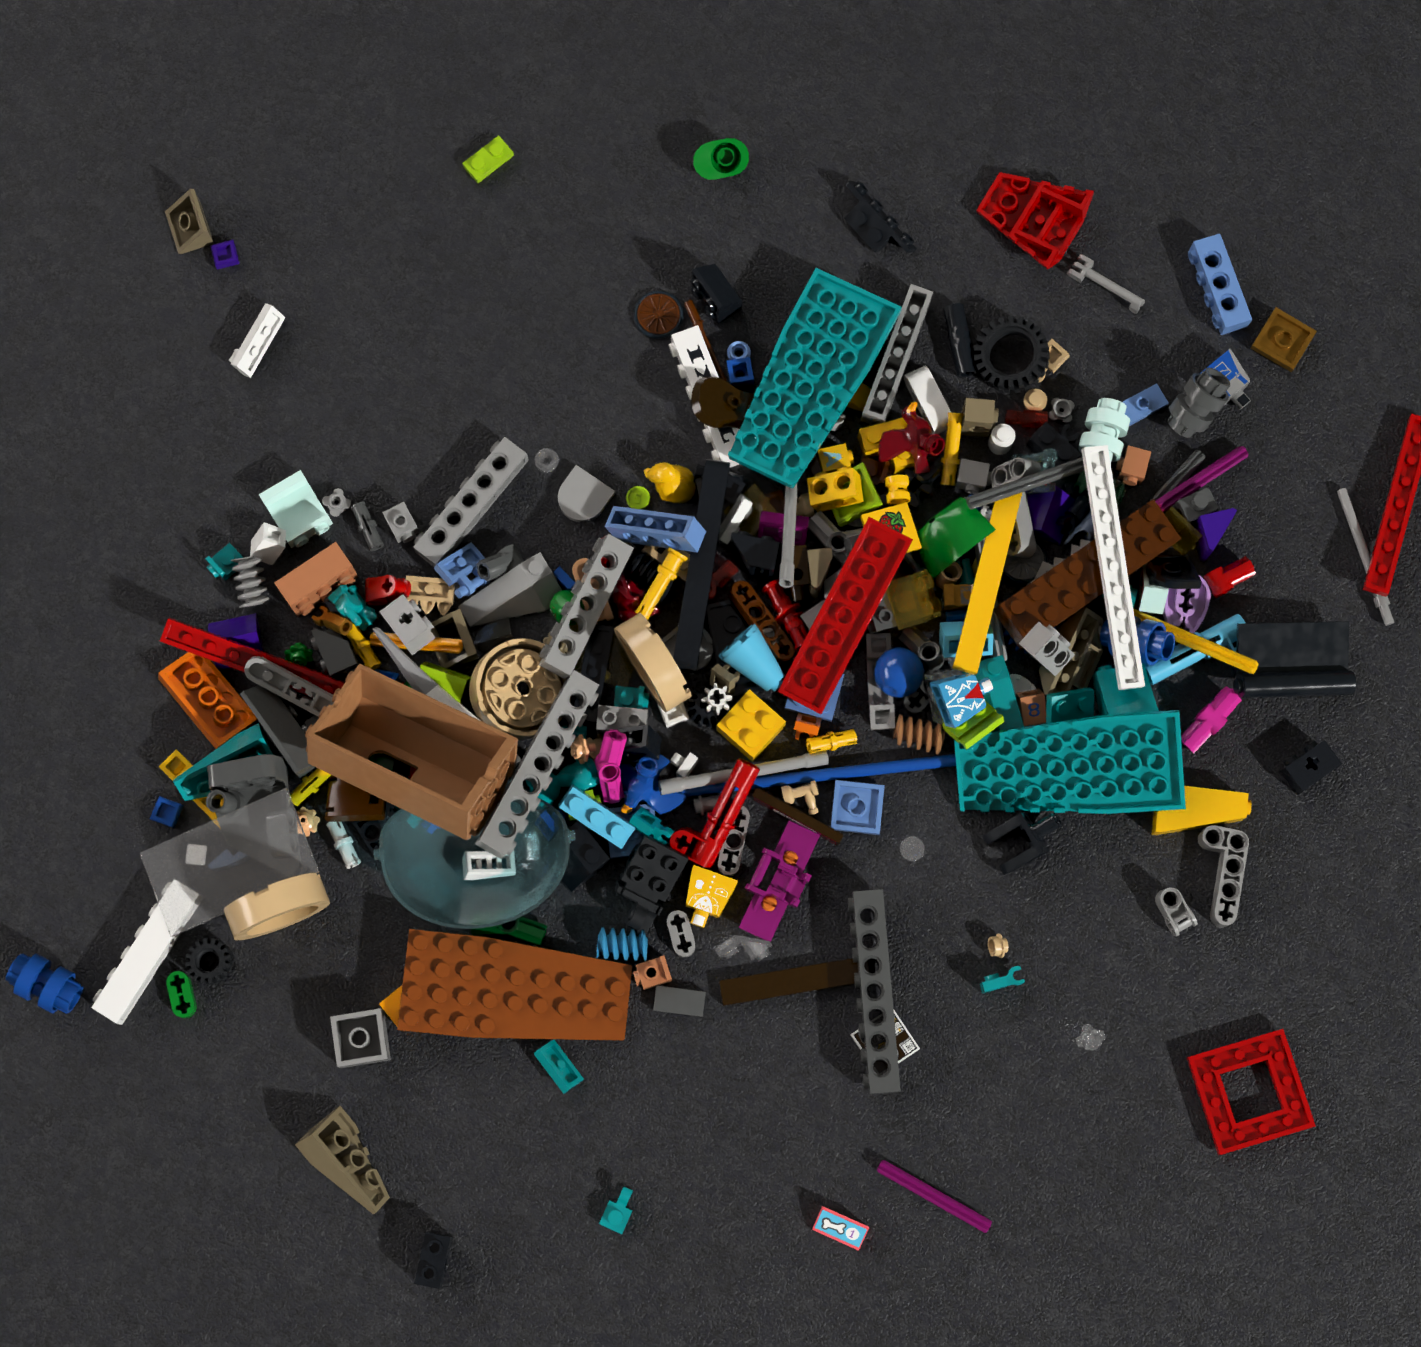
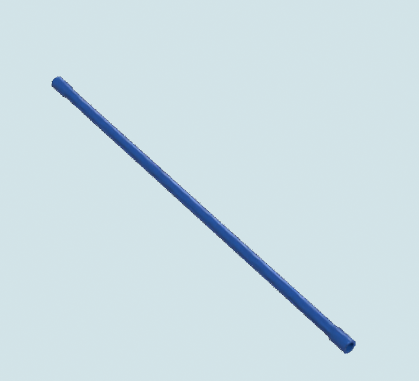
M955 754L763 775L756 777L751 789L810 783V781L814 780L820 782L956 766ZM726 782L686 789L682 793L686 797L721 793ZM624 791V803L627 800L628 791Z

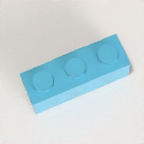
M573 784L558 804L560 809L620 849L623 848L635 830V827L629 821Z

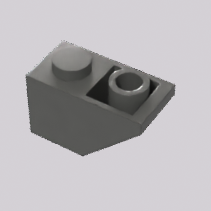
M318 629L311 630L314 637L310 638L315 651L320 650L323 658L320 660V664L325 674L329 673L330 676L335 678L357 668L359 662L352 645L348 641Z

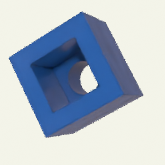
M750 357L726 361L729 384L735 388L754 385ZM737 373H742V374H744V376H743V377H736V374H737Z

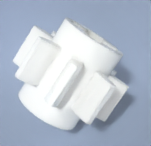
M714 683L713 689H704L708 697L702 698L701 702L708 703L707 712L713 709L719 715L722 708L729 710L726 701L732 700V696L725 694L727 686L721 689ZM715 694H718L719 698H723L720 699V704H715V701L711 700Z

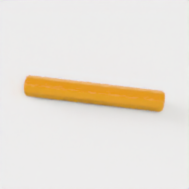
M374 632L370 634L372 646L384 647ZM385 633L399 648L407 649L396 633ZM436 637L420 650L459 654L463 650V641L460 639Z

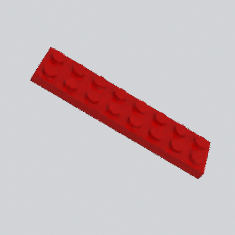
M868 517L778 690L779 693L819 714L823 713L913 539Z

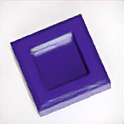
M234 240L210 245L217 270L240 264Z

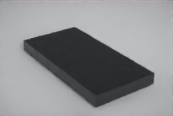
M730 599L708 604L706 619L716 663L722 667L727 663L722 661L718 655L739 634L749 627ZM752 600L745 602L744 605L746 606ZM754 607L749 608L750 615L756 618ZM730 668V673L735 674L737 672L734 668ZM740 673V679L735 683V691L731 696L732 698L743 696L749 689L753 693L765 690Z

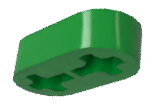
M174 971L166 980L172 1011L178 1017L189 1018L193 1016L197 1009L191 979L184 972ZM177 976L185 980V983L181 984L182 993L179 992L177 986H173ZM182 996L185 1003H190V1007L187 1008V1013L185 1014L183 1011L178 1010V1007L182 1005Z

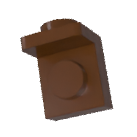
M862 456L860 463L863 462L866 465L875 487L882 489L885 478L892 476L893 470L889 469L891 461L882 463Z

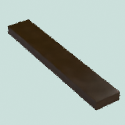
M851 958L720 980L723 1006L855 984L854 973H858V963H853ZM868 961L864 964L867 972H869Z

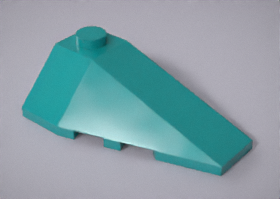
M1003 655L980 661L978 673L975 675L977 681L988 677L993 685V691L984 694L983 697L1004 718V722L993 731L1024 727Z
M258 723L236 734L175 778L173 783L185 801L207 797L211 792L208 783L207 766L257 755L276 754Z

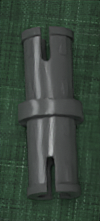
M362 501L354 504L351 510L359 524L358 530L360 533H363L369 550L375 551L382 548L384 544L376 529L377 523L375 520H372L366 503ZM363 518L366 519V522H367V524H368V526H369V528H370V531H371V533H372L371 535H370L369 532H368V529H367V527H366V525H365V523H364Z

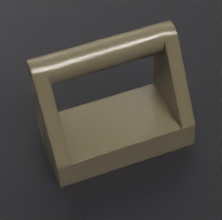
M832 547L807 550L810 575L808 589L811 598L815 599L819 596L828 575L833 558Z
M460 609L450 612L431 623L434 626L431 632L435 637H440L437 628L455 622L463 641L466 653L451 661L448 660L446 653L435 652L440 666L447 669H452L479 658Z

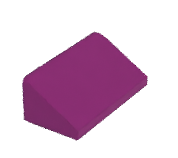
M762 511L758 538L770 536L782 544L784 514ZM796 515L795 546L806 545L809 517Z

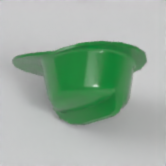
M725 138L702 144L696 150L693 157V165L696 172L708 180L737 175L747 167L749 162L747 147L742 141L735 138Z

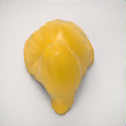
M663 462L644 470L646 478L655 484L661 500L672 503H685L695 495L694 476L688 468Z

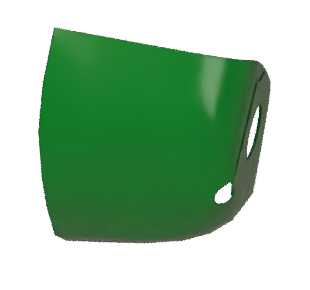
M959 497L932 517L917 532L922 548L916 551L922 566L928 569L927 573L931 579H934L996 529L976 508L969 509L965 498Z

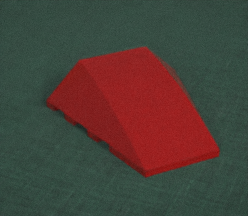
M999 172L976 211L1048 270L1061 261L1082 226L1094 191L1088 189L1085 191L1076 190L1072 186L1065 185L1061 187L1051 185V182L1047 181L1036 182L1031 181L1027 177Z

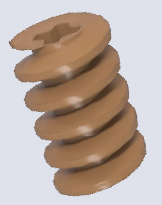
M902 714L898 715L893 739L897 738V745L899 746L904 740H906L907 748H910L913 742H916L917 750H920L922 745L925 744L926 752H930L931 748L935 747L937 755L941 752L945 737V731H942L940 723H937L935 728L932 729V723L928 721L923 727L922 719H918L913 724V719L909 716L903 722Z

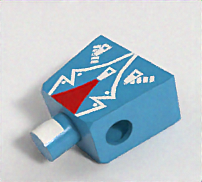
M968 673L929 683L945 726L952 728L960 726L986 708L983 695L993 691V685L988 677L977 681L974 674Z

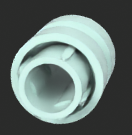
M1101 398L1098 401L1097 407L1088 410L1085 426L1090 432H1084L1081 435L1078 445L1080 453H1082L1081 450L1084 447L1108 445L1110 463L1120 460L1124 444L1118 438L1127 435L1131 421L1125 415L1127 406L1123 402L1111 398Z

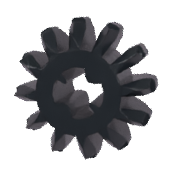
M704 686L702 695L699 691L695 690L693 694L696 699L692 697L688 699V703L693 706L687 707V713H694L690 717L692 722L699 718L698 727H702L704 721H706L707 727L712 728V720L718 724L721 721L718 716L724 717L727 712L721 709L720 714L717 715L716 710L711 709V712H706L704 708H700L701 706L704 707L701 699L708 697L704 692V689L707 687ZM714 695V698L711 700H714L715 704H720V699L723 698H719V695Z

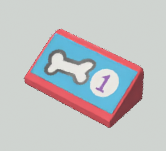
M822 1206L812 1230L859 1251L869 1227Z

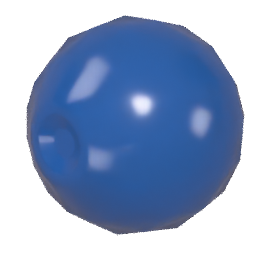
M901 647L892 648L885 651L877 659L874 678L879 689L891 697L903 698L916 692L922 685L924 667L918 655L911 650Z

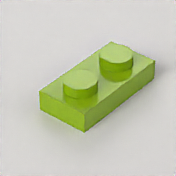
M498 135L462 164L464 169L478 184L514 156V152Z

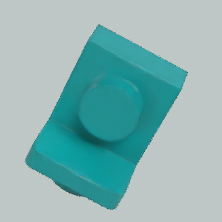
M229 542L212 558L210 556L205 558L209 563L206 568L215 578L220 575L226 581L235 573V571H232V568L238 565V563L231 562V560L243 557Z
M616 686L614 706L637 709L648 708L649 693H645V686H640V688Z

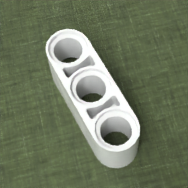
M925 365L905 374L903 378L914 402H917V408L922 418L929 423L931 433L939 434L946 431L948 412L951 411L929 368Z

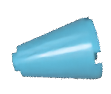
M755 624L739 634L718 655L722 661L766 692L770 689L773 692L776 691L783 682L782 678L785 675Z

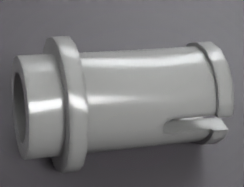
M720 795L704 798L698 796V799H693L696 814L701 813V815H704V812L712 811Z

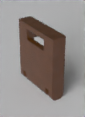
M333 775L329 777L330 782L328 784L326 802L327 812L325 813L326 821L385 820L386 801L379 798L378 804H370V793Z

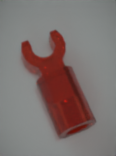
M1007 410V414H1005V424H1022V427L1040 428L1045 422H1048V411L1023 410V412Z
M729 559L713 573L710 587L712 591L709 593V599L716 595L718 587L722 588L739 571Z

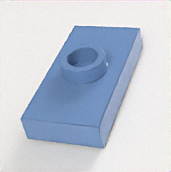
M1157 383L1123 401L1127 406L1125 415L1131 420L1129 426L1169 404Z

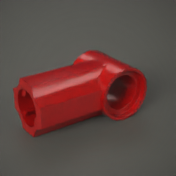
M1245 556L1224 568L1221 566L1203 576L1214 597L1217 598L1232 590L1235 585L1251 578L1256 573L1251 560Z

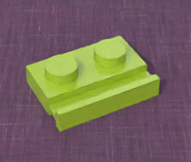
M986 702V708L960 726L952 728L946 727L944 723L942 725L944 731L959 744L961 743L967 750L1004 722L1002 714H998L996 709Z

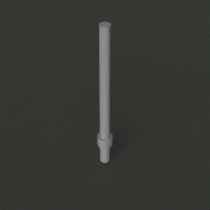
M1342 488L1337 491L1367 574L1371 556L1346 488ZM1373 593L1375 596L1373 599L1376 609L1379 608L1385 626L1395 623L1388 606L1390 604L1388 596L1385 597Z

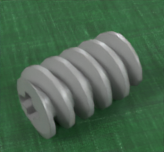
M251 556L231 560V562L238 563V565L232 568V571L240 572L239 575L234 577V581L242 582V584L236 587V590L243 591V594L239 595L237 599L245 601L239 608L261 605L269 600L268 596L261 595V593L267 590V587L259 585L266 580L265 577L258 576L259 573L264 571V568L256 567V564L260 563L262 558Z

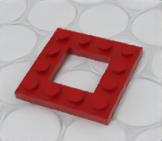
M1284 1029L1186 1057L1218 1155L1316 1126ZM1266 1061L1281 1110L1236 1123L1220 1074Z

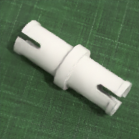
M328 822L326 826L335 842L334 848L339 850L346 868L350 869L359 865L361 860L358 858L352 845L354 841L351 836H348L342 822Z

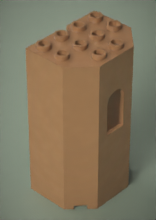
M359 664L354 671L349 672L343 687L335 691L332 697V702L334 703L332 705L329 704L328 707L324 706L317 722L308 727L305 738H307L306 752L308 764L465 840L470 839L471 835H479L503 794L509 776L511 777L514 773L518 738ZM384 753L417 770L409 780L368 759L373 754Z

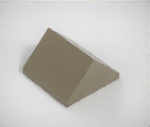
M189 189L165 211L178 254H184L214 244L201 202L195 190Z

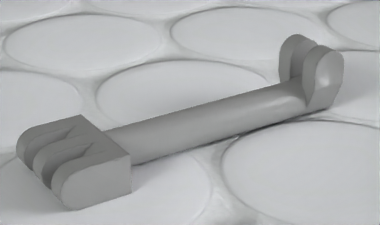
M1083 254L1078 256L1079 262L1075 261L1072 265L1075 270L1069 269L1067 272L1069 277L1079 283L1085 277L1089 278L1130 302L1129 310L1134 314L1138 313L1140 307L1145 303L1144 299L1092 270L1094 261Z

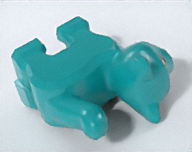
M340 585L328 596V600L335 605L342 616L348 617L355 626H359L362 631H365L377 618L375 610L366 606V602L357 592L358 588L356 585H350L349 587L347 585Z

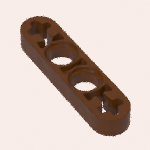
M746 581L735 582L729 591L732 603L749 626L755 624L759 628L777 662L785 664L790 661L795 653V649L789 638L752 586ZM738 590H739V591H743V590H744V591H745V595H744V596H743L742 594H741V595H737L736 592H737ZM752 600L746 606L744 605L745 602ZM749 608H757L761 616L758 618L752 617L749 613ZM763 628H772L775 633L774 637L765 636ZM778 638L780 639L778 643L776 642L774 645H772V643H774ZM779 649H785L787 653L779 654L778 651Z

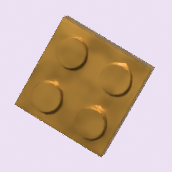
M1275 307L1250 349L1292 372L1317 331Z

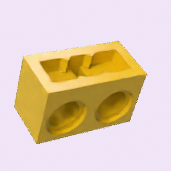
M841 467L836 472H820L815 474V477L807 478L810 506L817 512L864 502L860 474L854 468ZM850 481V485L843 489V485ZM827 487L826 492L820 495V491Z

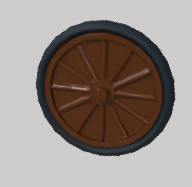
M652 291L643 295L636 303L634 321L637 328L646 336L655 339L666 338L674 334L681 326L683 308L674 295L665 291Z

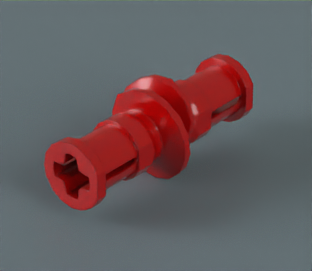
M776 579L766 584L762 591L768 595L772 602V607L778 613L775 620L779 626H785L787 634L790 635L795 644L794 649L798 652L808 634L805 624L800 619L804 612H796L801 606L800 603L792 605L790 597L787 596L783 587L779 585V579Z

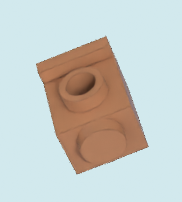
M664 955L637 964V970L633 971L637 986L642 985L643 990L672 981ZM650 968L656 970V975L652 978L647 976V970Z

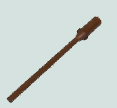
M686 301L684 306L693 323L692 326H699L721 379L727 382L704 332V321L701 320L693 301Z

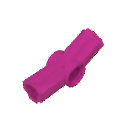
M1227 686L1224 687L1215 696L1213 701L1208 703L1195 716V721L1182 733L1181 743L1192 753H1195L1211 735H1215L1228 721L1226 718L1242 701L1238 694L1234 692V689Z
M613 729L604 733L600 753L595 758L603 801L611 804L620 802L625 797L619 766L627 740L626 734Z

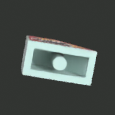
M1147 562L1140 570L1138 609L1147 614H1163L1169 588L1157 585L1147 577Z

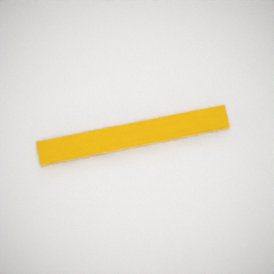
M1022 492L994 502L989 523L996 530L985 537L952 669L974 675L978 673Z

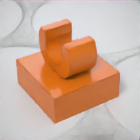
M798 712L794 730H796L795 739L799 740L802 732L808 733L809 738H813L814 735L817 736L822 718Z

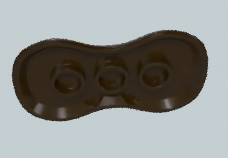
M703 377L697 380L693 387L691 397L692 410L697 419L709 427H733L740 429L747 409L750 408L753 401L754 393L741 391L717 377Z

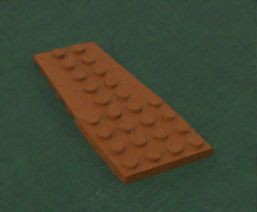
M409 929L397 1030L468 1038L623 1041L626 1032L632 966L488 937Z

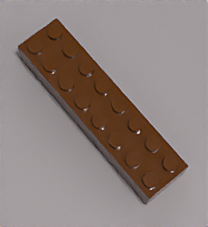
M1154 499L1120 522L1128 576L1181 540V537ZM1095 539L993 609L1020 650L1023 647L1019 642L1038 621L1045 627L1049 624L1055 627L1103 594Z

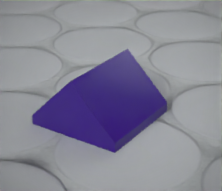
M1042 485L1028 490L1027 501L1034 536L1060 545L1064 536L1061 531L1065 525H1057L1056 521L1060 516H1065L1066 510L1075 499L1058 486Z
M1230 508L1200 515L1192 525V535L1199 559L1202 562H1205L1214 551L1236 514V509Z
M256 613L208 624V632L264 652ZM215 662L219 671L231 668Z

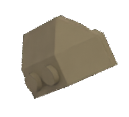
M1082 607L1057 629L1060 635L1071 643L1068 648L1075 655L1056 676L1041 665L1039 674L1046 696L1051 693L1087 688L1104 649L1100 642L1103 618L1087 607Z

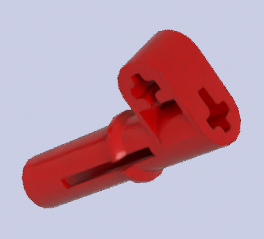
M738 758L712 812L707 813L708 820L702 833L688 827H682L671 836V848L688 856V859L694 863L711 869L730 830L736 827L734 822L760 768ZM735 788H739L717 834L714 835L713 832ZM683 835L687 837L686 841L688 843H691L694 838L698 839L692 853L688 852L690 844L687 843L684 846L680 844L681 840L679 838Z

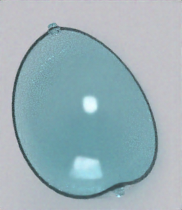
M541 799L534 812L530 811L526 819L529 820V823L523 833L518 832L514 839L517 842L514 848L516 875L464 880L462 866L464 852L486 851L475 845L479 835H471L470 839L465 840L400 809L384 824L379 837V847L373 850L374 860L379 859L381 862L383 876L389 890L411 913L426 921L445 927L477 929L493 927L515 920L544 902L556 889L565 873L569 860L570 843L575 841V831L568 829L564 817L556 808ZM511 802V810L516 814H520V804ZM500 823L498 827L499 832L503 835H509V827L504 823ZM506 858L502 859V868H507ZM496 859L492 860V869H496ZM481 861L482 869H486L485 861ZM471 862L472 869H476L475 862Z

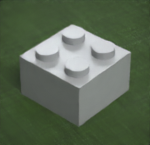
M379 1008L330 1017L338 1068L391 1060L383 1009Z

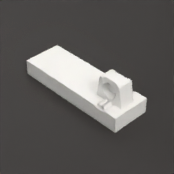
M265 303L241 347L235 349L229 359L231 365L244 376L251 378L285 319L272 305Z

